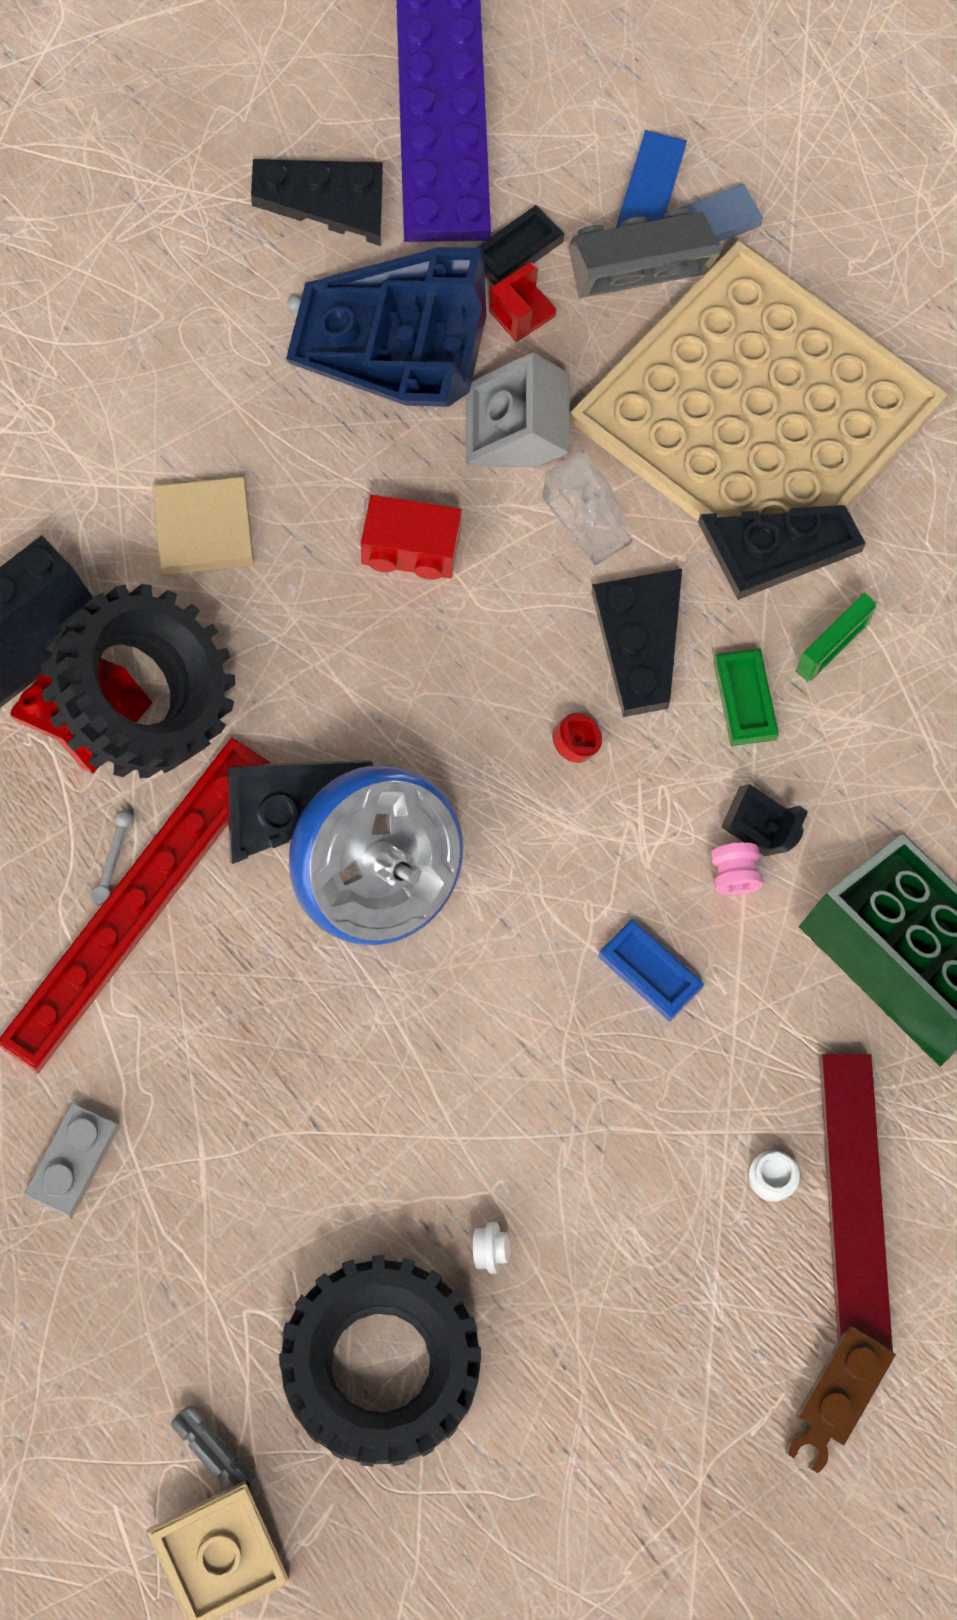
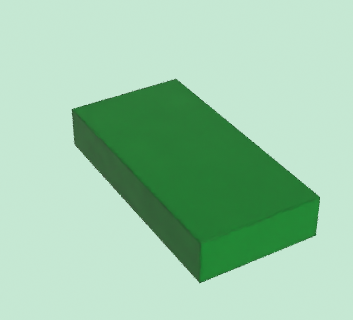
M864 592L803 652L796 672L807 682L809 680L812 681L869 625L877 607V602Z
M761 649L716 654L713 663L730 745L738 746L776 741L779 731Z

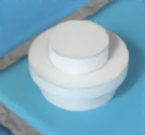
M770 1150L761 1153L754 1159L749 1168L748 1177L751 1188L759 1197L767 1201L778 1202L787 1199L794 1193L799 1184L800 1173L796 1162L788 1154L777 1150Z
M488 1222L486 1228H475L473 1234L475 1267L478 1270L487 1269L489 1274H499L502 1263H509L510 1260L509 1235L507 1232H500L497 1222Z

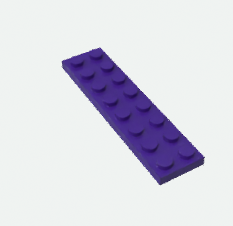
M396 0L404 242L486 241L491 237L481 0Z

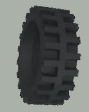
M125 584L116 586L105 596L103 593L95 596L59 627L61 631L50 639L46 647L53 654L41 664V675L52 677V684L42 691L44 702H55L59 712L50 719L55 729L66 725L73 735L66 744L73 751H76L83 745L92 752L88 761L89 764L99 768L107 761L114 763L113 775L125 777L134 770H138L139 778H150L160 770L164 773L173 770L211 744L209 741L222 733L226 724L220 719L230 713L234 705L233 700L224 697V692L236 685L235 674L224 673L222 664L231 657L227 648L216 649L211 639L218 633L215 626L210 624L204 629L195 619L200 612L195 605L190 604L184 610L175 605L177 594L166 590L158 598L153 597L152 585L147 584L139 585L131 593L128 592ZM126 645L137 648L151 657L164 673L170 690V708L162 721L150 725L132 722L118 713L104 696L98 678V664L104 650L108 647Z
M384 1255L372 1256V1261L356 1264L354 1260L342 1263V1269L329 1276L324 1273L315 1280L316 1285L306 1296L301 1294L295 1303L296 1309L289 1323H285L282 1333V1351L279 1353V1366L284 1392L296 1420L298 1419L308 1436L316 1444L318 1442L331 1451L332 1455L342 1460L346 1458L360 1462L362 1466L374 1467V1464L402 1465L407 1460L420 1455L424 1457L433 1452L437 1445L446 1438L449 1439L455 1433L464 1416L468 1414L477 1389L481 1363V1347H479L477 1326L474 1317H470L463 1304V1297L457 1290L453 1292L442 1281V1276L433 1269L429 1273L416 1267L413 1260L403 1258L402 1262L384 1260ZM374 1314L397 1316L412 1324L425 1340L430 1356L429 1375L420 1393L405 1406L387 1412L368 1411L348 1401L336 1386L332 1372L333 1350L341 1334L358 1319Z

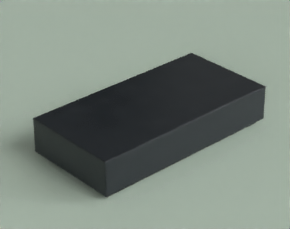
M535 205L477 246L482 247L484 252L485 277L493 285H496L530 262L534 264L562 244L565 233Z

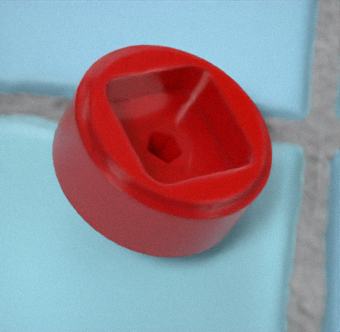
M581 713L567 715L553 730L552 738L556 750L563 758L570 762L582 763L587 761L599 751L602 745V734L598 725L593 719Z

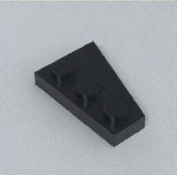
M253 159L252 206L298 221L308 218L327 224L330 231L343 235L345 231L365 236L366 242L381 246L383 162Z
M682 568L593 584L591 593L623 717L669 708Z
M371 760L227 766L230 863H237L260 851L289 843L303 810L325 785L349 771L373 766V762Z

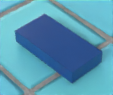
M633 919L598 954V958L669 1022L680 1013L704 986V983Z

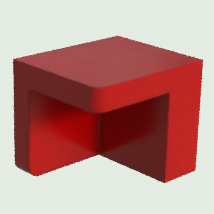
M533 262L526 264L490 288L489 313L515 342L520 341L556 316V308L536 286L538 268Z

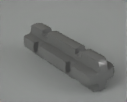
M191 1406L180 1411L172 1420L171 1427L183 1441L189 1440L190 1444L188 1446L213 1475L217 1479L221 1477L224 1480L222 1485L226 1489L246 1481L249 1490H251L256 1483L255 1476L244 1464L239 1465L236 1462L238 1457L210 1426L206 1428L203 1425L205 1420Z

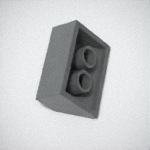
M683 208L665 213L663 215L664 219L647 222L646 217H634L621 222V227L604 230L603 225H592L578 230V235L572 237L568 248L579 299L705 275L721 254V249L704 213L690 214L689 209Z

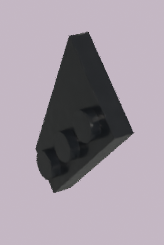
M846 505L790 508L787 513L761 515L759 510L742 511L741 516L717 517V513L700 514L698 521L737 600L863 552L866 544Z

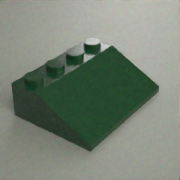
M902 833L826 892L798 927L941 1067L957 1052V885Z

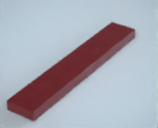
M822 1054L819 1060L837 1340L839 1341L847 1325L893 1352L872 1054Z

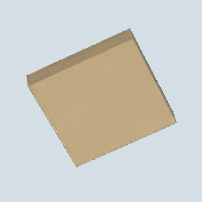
M244 477L152 486L161 575L254 566Z
M246 1481L147 1529L149 1539L185 1620H217L290 1583Z

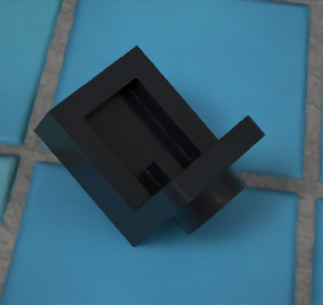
M747 784L739 786L721 828L744 843L757 845L760 854L763 856H770L789 852L799 843L804 832L802 825L808 811L800 805L786 809L752 785Z

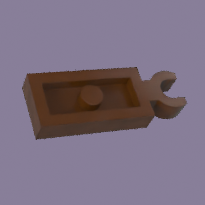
M847 1325L796 1414V1417L808 1423V1426L804 1432L797 1433L789 1439L785 1453L795 1458L803 1445L811 1444L815 1449V1457L808 1468L819 1473L828 1461L827 1444L832 1438L841 1445H845L896 1354L854 1327Z

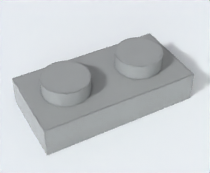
M72 1103L24 1192L26 1198L72 1219L119 1130L118 1125Z

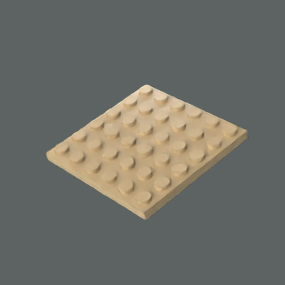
M738 240L570 412L569 420L582 433L699 521L700 514L717 513V517L741 516L742 511L759 510L761 515L787 513L790 508L846 505L848 509L945 403L948 394Z

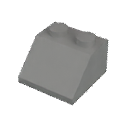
M532 352L472 381L470 392L467 394L466 410L467 464L486 467L536 468L570 453L568 372Z

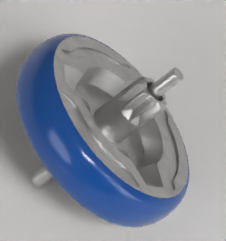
M389 765L367 766L349 771L325 785L310 800L296 824L289 850L290 879L296 898L308 917L319 928L340 940L359 945H382L404 939L426 926L449 900L458 881L463 860L461 826L451 803L444 793L432 782L416 772ZM376 814H386V832H372ZM354 861L359 875L343 882L339 873Z

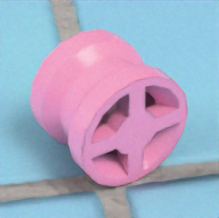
M743 842L731 843L712 850V863L718 869V875L714 880L717 893L740 895L757 891L763 887V876L757 871L756 863L760 858L757 845Z

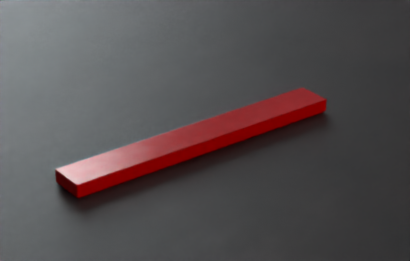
M233 737L230 738L0 1036V1048L38 1074L227 827V766L271 764L270 761Z

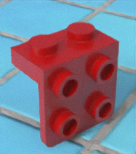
M100 658L98 678L104 696L118 713L136 723L151 706L152 701L124 667ZM40 675L32 686L21 694L19 701L11 709V716L16 722L56 739L83 770L94 774L98 768L88 763L92 752L83 745L76 751H73L66 744L73 737L67 726L63 725L55 729L50 719L59 712L55 702H44L42 691L52 684V677Z

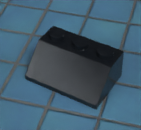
M42 535L0 567V708L38 679L41 675V664L53 654L46 649L50 639L61 631L59 627L68 618L93 599V596L73 567Z

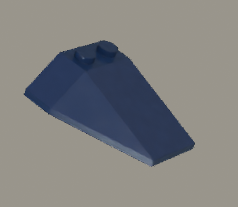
M438 247L305 283L286 357L288 363L405 406H451L470 392L487 317L484 252L482 247Z

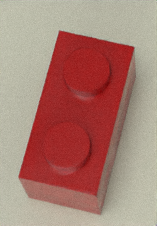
M370 494L361 539V564L369 565L372 569L380 572L400 570L413 572L417 576L429 580L439 579L440 577L452 579L461 532L462 509Z

